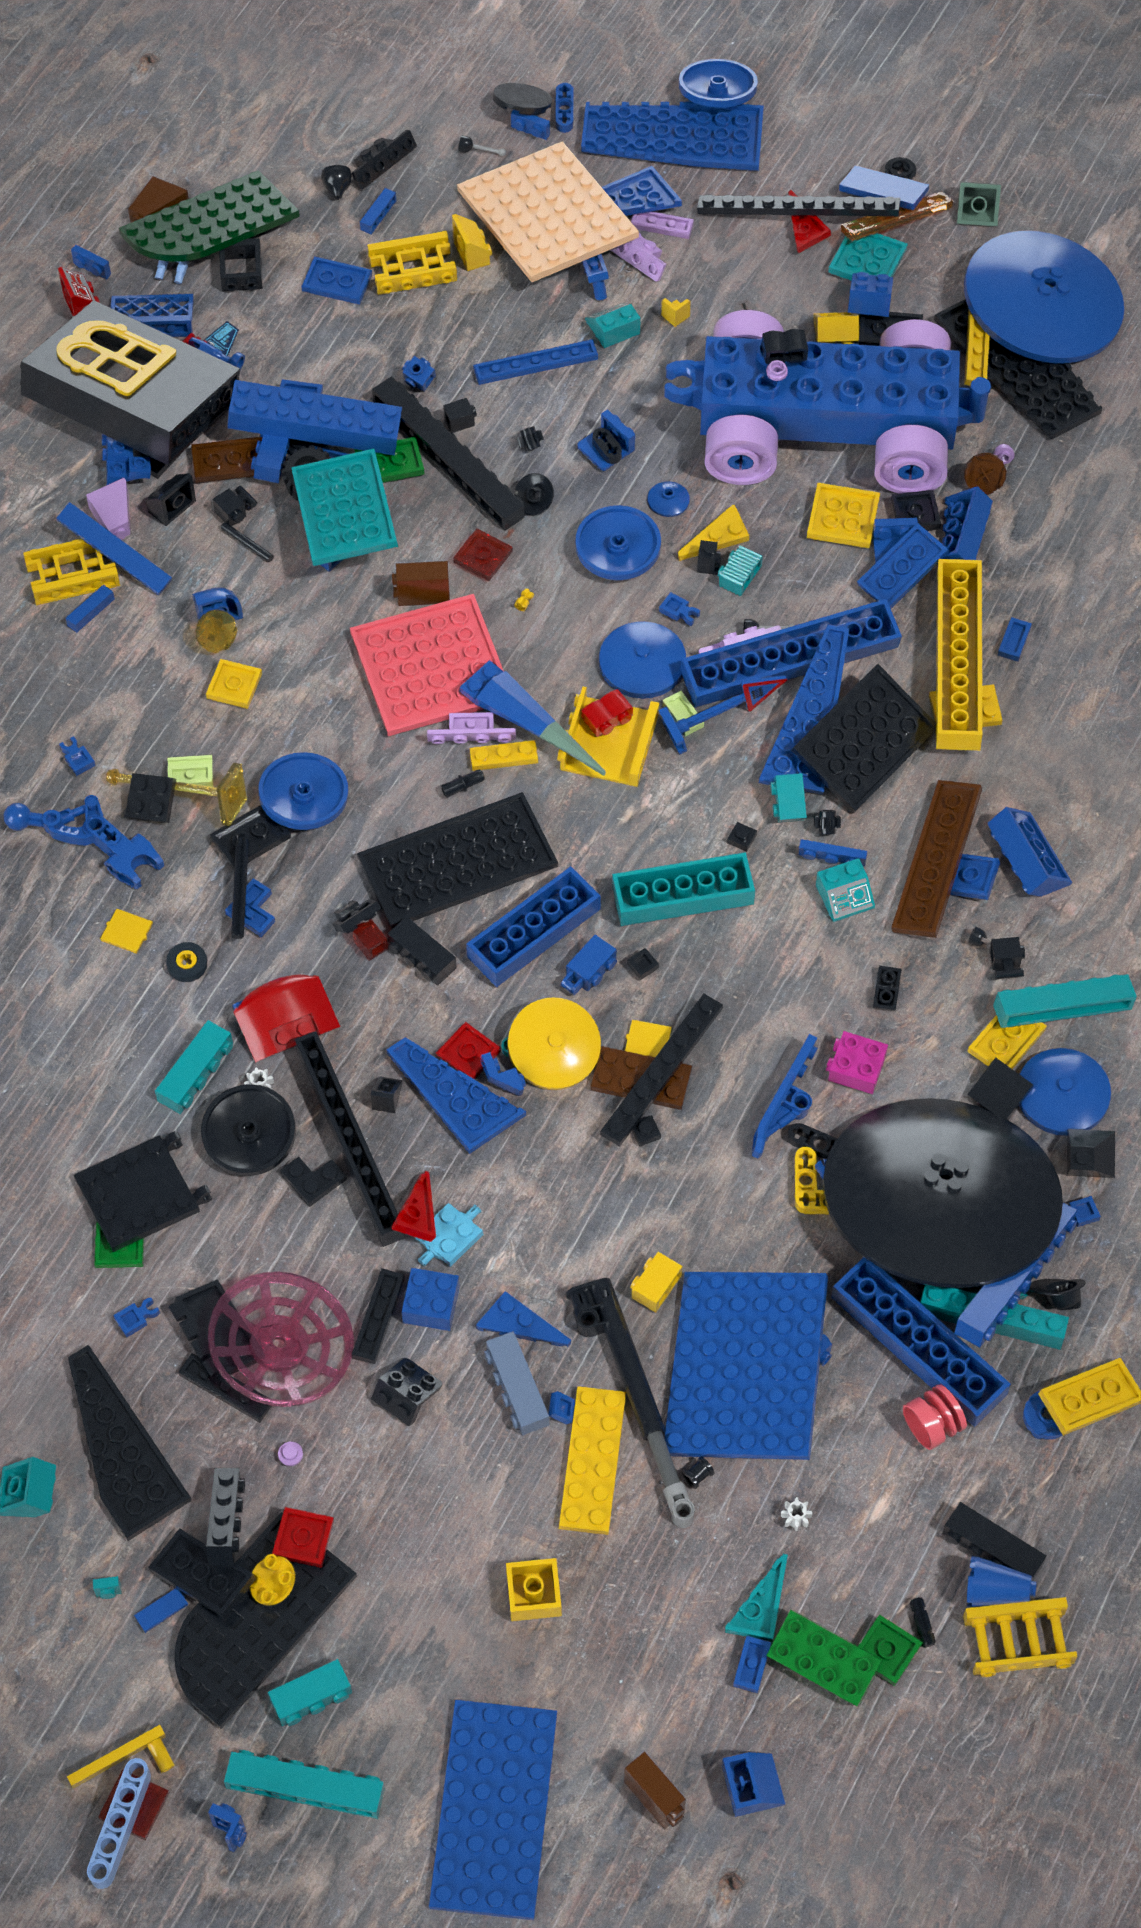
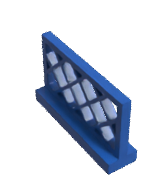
M193 294L112 296L111 309L171 337H187L190 333H193ZM183 301H189L184 306L178 304ZM160 302H166V303H167L166 305H164V306H162V307H161L160 305H158V303H160ZM116 303H126V305L120 308ZM139 303H147L143 307L137 305ZM152 307L156 309L152 314L147 312ZM172 307L177 309L173 313L167 311ZM131 308H133V309L136 310V311H135L134 313H132V314H129L128 312H126V311L130 310Z

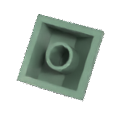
M960 181L957 224L997 226L1001 185Z

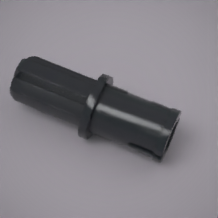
M478 769L465 776L458 775V778L442 784L440 787L445 798H448L463 790L466 792L467 788L484 781L485 776L482 770Z

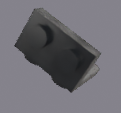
M403 1358L378 1379L371 1400L406 1425L411 1426L417 1418L421 1405L441 1389L442 1382L408 1358Z

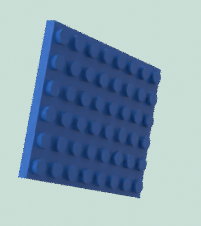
M684 1273L664 1438L671 1456L810 1460L828 1284L826 1273Z

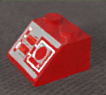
M63 267L58 268L62 293L72 316H76L92 301L100 303L98 297L93 296V286L90 281H86L84 274Z

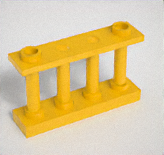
M1066 1597L966 1608L963 1615L965 1626L972 1625L975 1628L981 1662L975 1663L973 1675L992 1677L998 1672L1056 1666L1058 1669L1071 1667L1077 1659V1651H1066L1060 1620L1068 1608ZM1047 1617V1619H1050L1056 1654L1041 1655L1035 1623L1037 1618ZM1014 1620L1025 1622L1031 1652L1030 1657L1016 1658L1010 1623ZM997 1622L1001 1628L1006 1659L991 1661L985 1626L987 1623Z

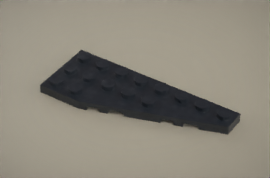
M87 1345L69 1356L68 1361L102 1503L127 1541L191 1502L192 1499L91 1347Z

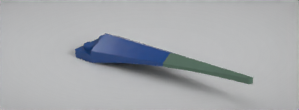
M489 660L460 686L459 692L475 705L524 728L601 775H605V770L507 671L501 670L492 661Z

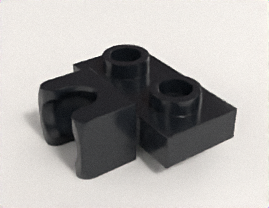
M371 899L366 900L360 905L357 901H349L346 908L334 911L337 920L332 924L338 932L351 933L358 928L357 925L362 921L374 918L376 912L381 907L376 900Z

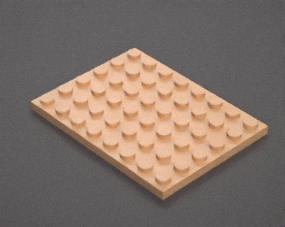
M563 141L457 184L458 192L531 282L639 238V231Z

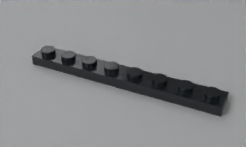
M703 993L601 1129V1136L619 1147L622 1145L722 1011L723 1004Z

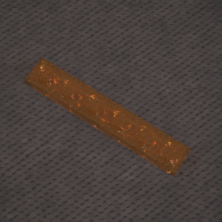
M941 191L923 197L914 210L900 207L899 217L865 216L841 224V232L851 241L859 240L860 238L943 212L953 207V200Z

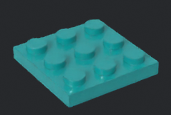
M851 225L829 266L828 273L851 281L852 274L858 272H866L869 275L876 276L886 274L889 277H893L907 250L908 244Z

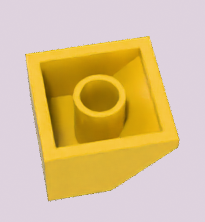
M457 214L452 215L453 243L466 270L470 271L490 265L492 250L489 243H485L483 230L479 229L476 222Z
M848 312L813 313L817 342L833 343L841 341V344H854V341H859L858 314Z

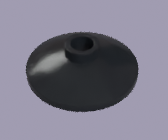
M531 473L524 476L518 482L514 496L521 498L524 502L525 514L535 516L544 513L550 507L554 498V488L546 476L539 473ZM539 492V497L536 499L535 494Z

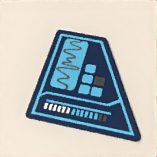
M226 321L204 340L228 356L239 329Z

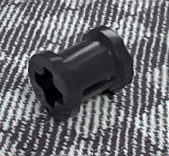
M702 1456L697 1459L698 1462L690 1469L682 1471V1476L693 1489H697L699 1483L706 1477L715 1474L710 1463Z

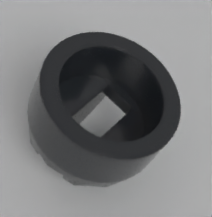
M975 926L968 943L974 946L983 945L984 942L980 939L981 937L987 939L985 931Z

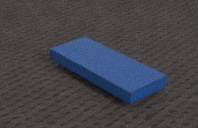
M175 1588L134 1616L146 1633L186 1607L188 1603L179 1589Z

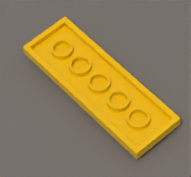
M577 1386L559 1529L609 1535L626 1392Z

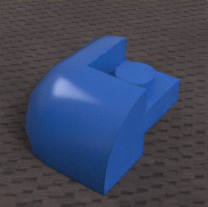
M217 587L192 594L199 623L221 618L222 624L243 618L241 603L233 591Z

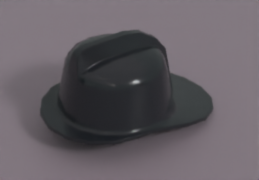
M1040 1279L1033 1281L1029 1290L1037 1294H1044L1054 1308L1072 1310L1081 1307V1288L1085 1286L1086 1282L1082 1279Z

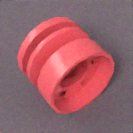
M941 1384L932 1387V1391L924 1392V1400L916 1397L903 1405L902 1408L904 1418L911 1432L921 1445L928 1450H932L944 1443L946 1439L945 1434L953 1437L957 1432H961L967 1427L966 1418L959 1403L952 1393Z

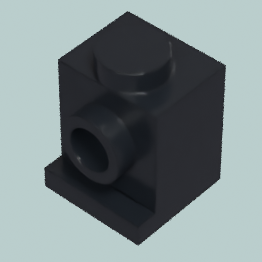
M700 541L697 573L718 575L721 561V551H717L718 542Z

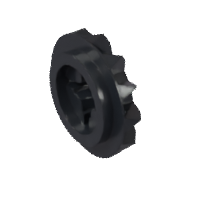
M896 157L889 160L885 165V173L910 180L916 176V165L907 158ZM902 167L903 172L901 174H898V171L901 170Z

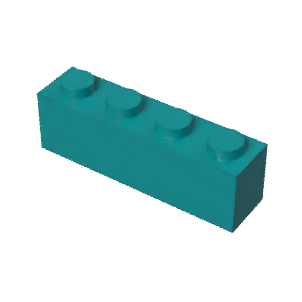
M207 1020L156 1088L157 1101L179 1114L185 1108H189L193 1102L194 1095L198 1090L201 1091L205 1087L209 1075L218 1069L220 1060L224 1055H228L233 1048L231 1032Z

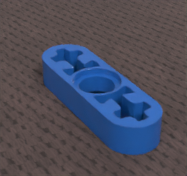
M561 83L556 87V129L563 133L573 129L574 89L569 83ZM563 92H567V98H563ZM566 105L570 108L567 110H562L559 107Z

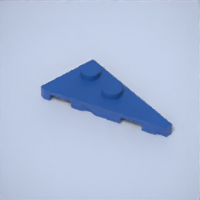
M506 1291L476 1324V1329L479 1331H484L485 1329L499 1332V1335L514 1331L516 1338L534 1342L541 1340L551 1342V1345L569 1347L571 1345L570 1338Z

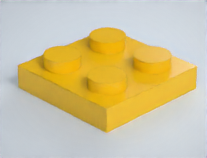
M220 659L206 692V698L248 709L262 676V669Z

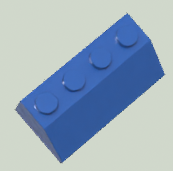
M1005 807L987 823L991 829L992 837L998 841L1002 854L1011 863L1012 871L1020 878L1022 888L1027 894L1042 897L1073 883L1031 812Z

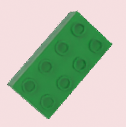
M790 1610L766 1655L857 1707L861 1705L884 1661L795 1610Z

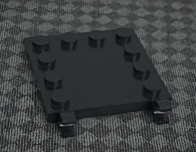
M177 1131L170 1133L164 1140H162L160 1135L74 1174V1179L112 1252L199 1213V1205L212 1200L211 1192L207 1185L199 1187L193 1194L190 1192L171 1157L170 1151L183 1146Z

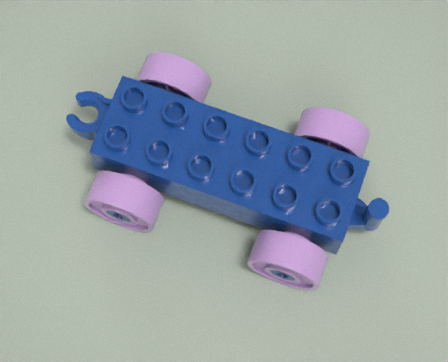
M740 310L729 313L719 319L714 327L713 337L706 336L705 360L696 362L693 360H680L666 366V378L668 380H673L678 376H686L692 381V384L687 388H678L672 383H666L664 386V396L671 402L689 407L693 406L701 410L700 435H706V469L718 480L735 485L759 483L769 478L775 472L779 439L876 445L875 478L881 486L894 493L935 490L946 480L948 449L953 450L957 426L969 423L976 424L984 420L988 395L991 389L989 380L983 377H976L971 382L970 388L959 387L960 351L950 350V337L942 327L925 320H905L891 325L882 333L879 346L809 341L807 342V360L799 363L784 362L788 369L786 378L774 381L766 374L769 364H766L761 345L762 334L771 330L784 332L783 327L778 320L766 313L754 310Z

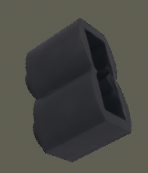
M790 329L785 332L771 330L762 334L761 345L766 364H770L775 360L790 363H799L807 360L808 345L804 330Z

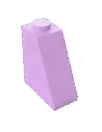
M125 478L86 495L89 509L100 525L121 540L130 535L129 493Z

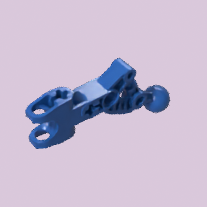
M88 795L84 800L85 805L72 810L70 808L60 812L48 810L44 814L31 812L25 804L13 803L7 806L4 811L3 820L9 829L14 831L24 830L29 825L44 827V830L55 840L84 846L94 843L109 856L104 862L107 870L119 881L134 889H139L142 886L141 879L134 872L136 867L146 864L158 870L164 867L163 859L145 837L138 833L129 840L104 818L99 800L95 795ZM85 814L83 826H65V824L75 821V817Z

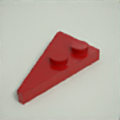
M792 190L788 191V195L798 197ZM791 215L798 253L831 236V230L817 216Z
M424 1171L423 1174L419 1175L396 1217L392 1230L432 1242L436 1238L430 1174L428 1171Z

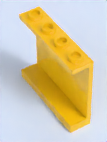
M582 686L581 693L576 694L575 712H571L568 725H570V728L565 731L606 773L601 775L559 749L557 761H560V770L638 787L658 720L659 703L651 701L648 710L633 707V716L628 723L615 726L608 735L596 737L583 721L581 710L599 699L587 697V687Z

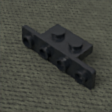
M405 130L394 140L379 138L374 141V145L369 149L360 152V156L354 159L358 168L352 172V176L359 189L363 190L417 147L410 130Z

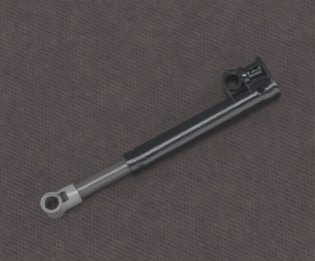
M601 1278L572 1287L565 1293V1296L571 1300L574 1307L573 1314L577 1323V1330L583 1337H593L605 1333L642 1438L649 1442L665 1486L663 1492L672 1514V1521L679 1528H687L694 1521L695 1508L690 1501L684 1483L680 1482L663 1436L666 1433V1429L610 1278ZM585 1320H591L594 1323L592 1325L587 1326L584 1325L582 1322ZM686 1510L689 1512V1515L687 1517H680L677 1512Z

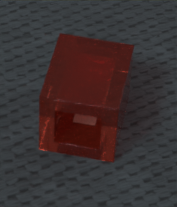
M372 919L357 925L358 928L353 931L354 943L369 961L388 950L386 936Z

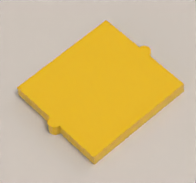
M116 909L110 922L106 923L107 927L100 940L137 954L143 941L147 940V934L153 925V921Z
M632 1020L629 1034L626 1035L627 1044L625 1051L656 1057L670 1039L672 1027Z

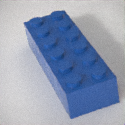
M570 866L466 944L467 958L497 988L601 909V896Z

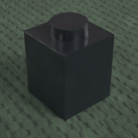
M467 398L443 405L444 419L452 433L475 426L474 417H477L474 405H470Z

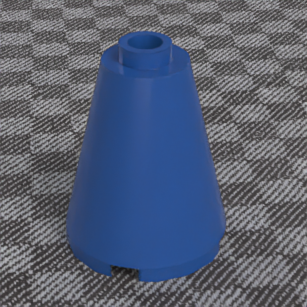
M977 1556L971 1557L970 1568H972V1571H970V1576H968L967 1607L1029 1602L1031 1596H1036L1037 1581H1032L1031 1575Z

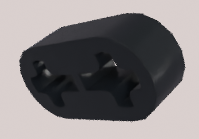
M596 429L593 432L592 439L594 447L607 463H618L622 459L621 446L608 429Z

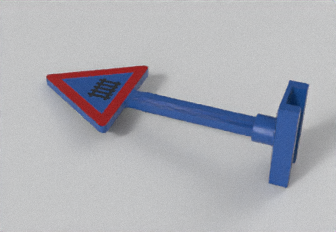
M783 675L741 681L742 694L677 722L667 707L658 711L662 717L661 721L680 755L687 751L682 733L743 702L746 703L748 711H752L785 683L787 678Z

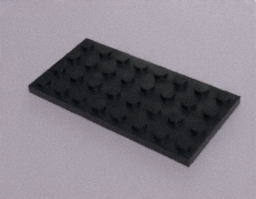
M523 792L357 853V858L391 929L397 926L406 916L415 921L558 867V861Z

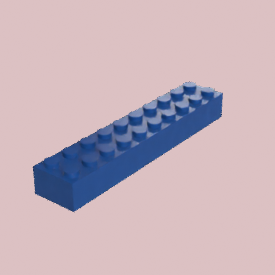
M887 599L683 658L680 671L694 708L742 694L741 681L783 675L786 676L787 680L806 675L827 625L849 628L844 663L898 648L902 635Z

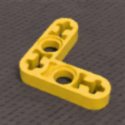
M801 1147L797 1150L794 1161L795 1207L803 1214L830 1215L827 1206L823 1203L825 1199L823 1190H817L816 1153L809 1147ZM803 1155H807L809 1159L807 1168H803ZM804 1175L809 1176L812 1179V1183L803 1185L800 1183L799 1178ZM803 1198H808V1206H805L802 1202ZM816 1198H820L819 1206H816Z

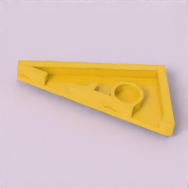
M735 504L731 505L678 551L679 561L698 556L701 540L718 542L717 550L749 541L748 531Z

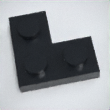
M299 1156L280 1170L281 1175L309 1207L347 1180V1175L332 1159L314 1173Z

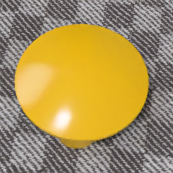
M274 1554L267 1555L253 1569L252 1574H254L256 1580L249 1589L252 1597L260 1604L270 1606L282 1602L290 1594L295 1583V1571L292 1564L284 1557Z

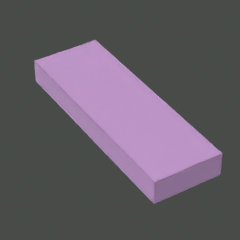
M651 211L633 214L631 223L638 230L689 239L694 219Z

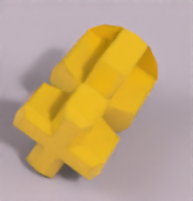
M525 588L521 592V597L516 600L515 608L519 611H525L529 605V600L534 597V593Z

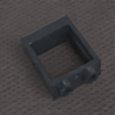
M260 238L245 239L219 251L222 292L263 289ZM255 258L256 272L226 274V260Z

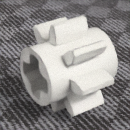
M256 1067L251 1074H246L248 1081L244 1082L245 1085H261L272 1089L270 1084H273L274 1080L273 1076H268V1069L263 1071L258 1070Z
M798 1497L791 1504L788 1501L785 1502L787 1510L781 1511V1517L787 1518L785 1527L790 1525L795 1528V1531H798V1527L802 1525L808 1527L809 1522L806 1518H812V1511H807L808 1502L802 1503L798 1500Z

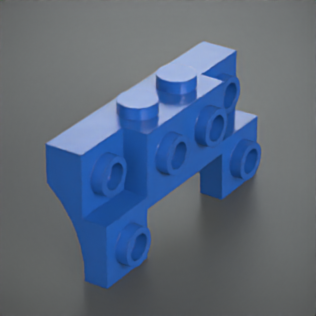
M102 434V446H106V448L102 449V461H106L107 485L122 478H125L126 482L135 479H150V457H133V448Z

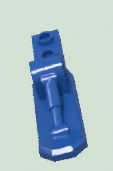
M811 1034L808 1035L760 1121L753 1137V1157L759 1159L762 1156L765 1142L768 1141L773 1133L782 1129L791 1121L801 1120L807 1116L812 1105V1098L808 1093L793 1086L797 1076L799 1078L803 1077L808 1067L805 1065L807 1058L812 1060L818 1049L814 1046L817 1037ZM795 1103H801L804 1108L797 1107Z

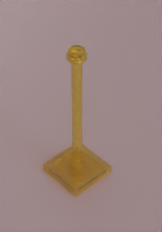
M239 763L231 765L217 787L176 782L175 786L176 791L218 797L222 825L230 826L247 801L242 764ZM118 769L108 770L106 781L111 785H117L118 782L130 784L132 775L121 774Z

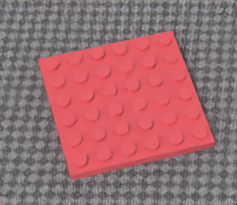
M474 594L350 628V634L388 736L449 720V713H473L484 710V708L475 705L459 692L460 686L489 660L503 670Z

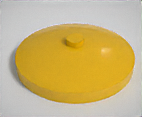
M552 997L532 1002L519 1012L511 1025L507 1047L513 1067L517 1069L518 1074H523L527 1082L542 1089L562 1090L579 1084L592 1072L600 1055L601 1039L594 1019L583 1007L567 999Z

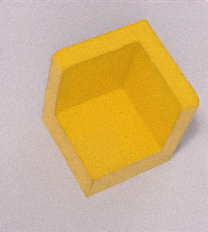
M664 298L661 304V316L676 327L690 317L691 301L686 299L680 303L676 299L671 303Z

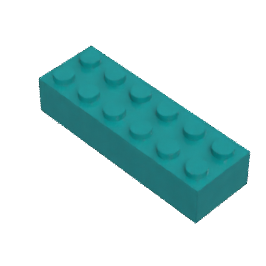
M746 852L612 874V890L620 926L754 905L755 887Z

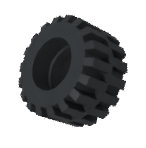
M309 445V448L302 446L301 450L297 451L295 449L292 455H287V461H284L282 464L284 468L281 469L282 478L289 494L296 501H298V495L291 467L330 459L329 453L327 451L323 452V449L320 447L315 449L314 446Z

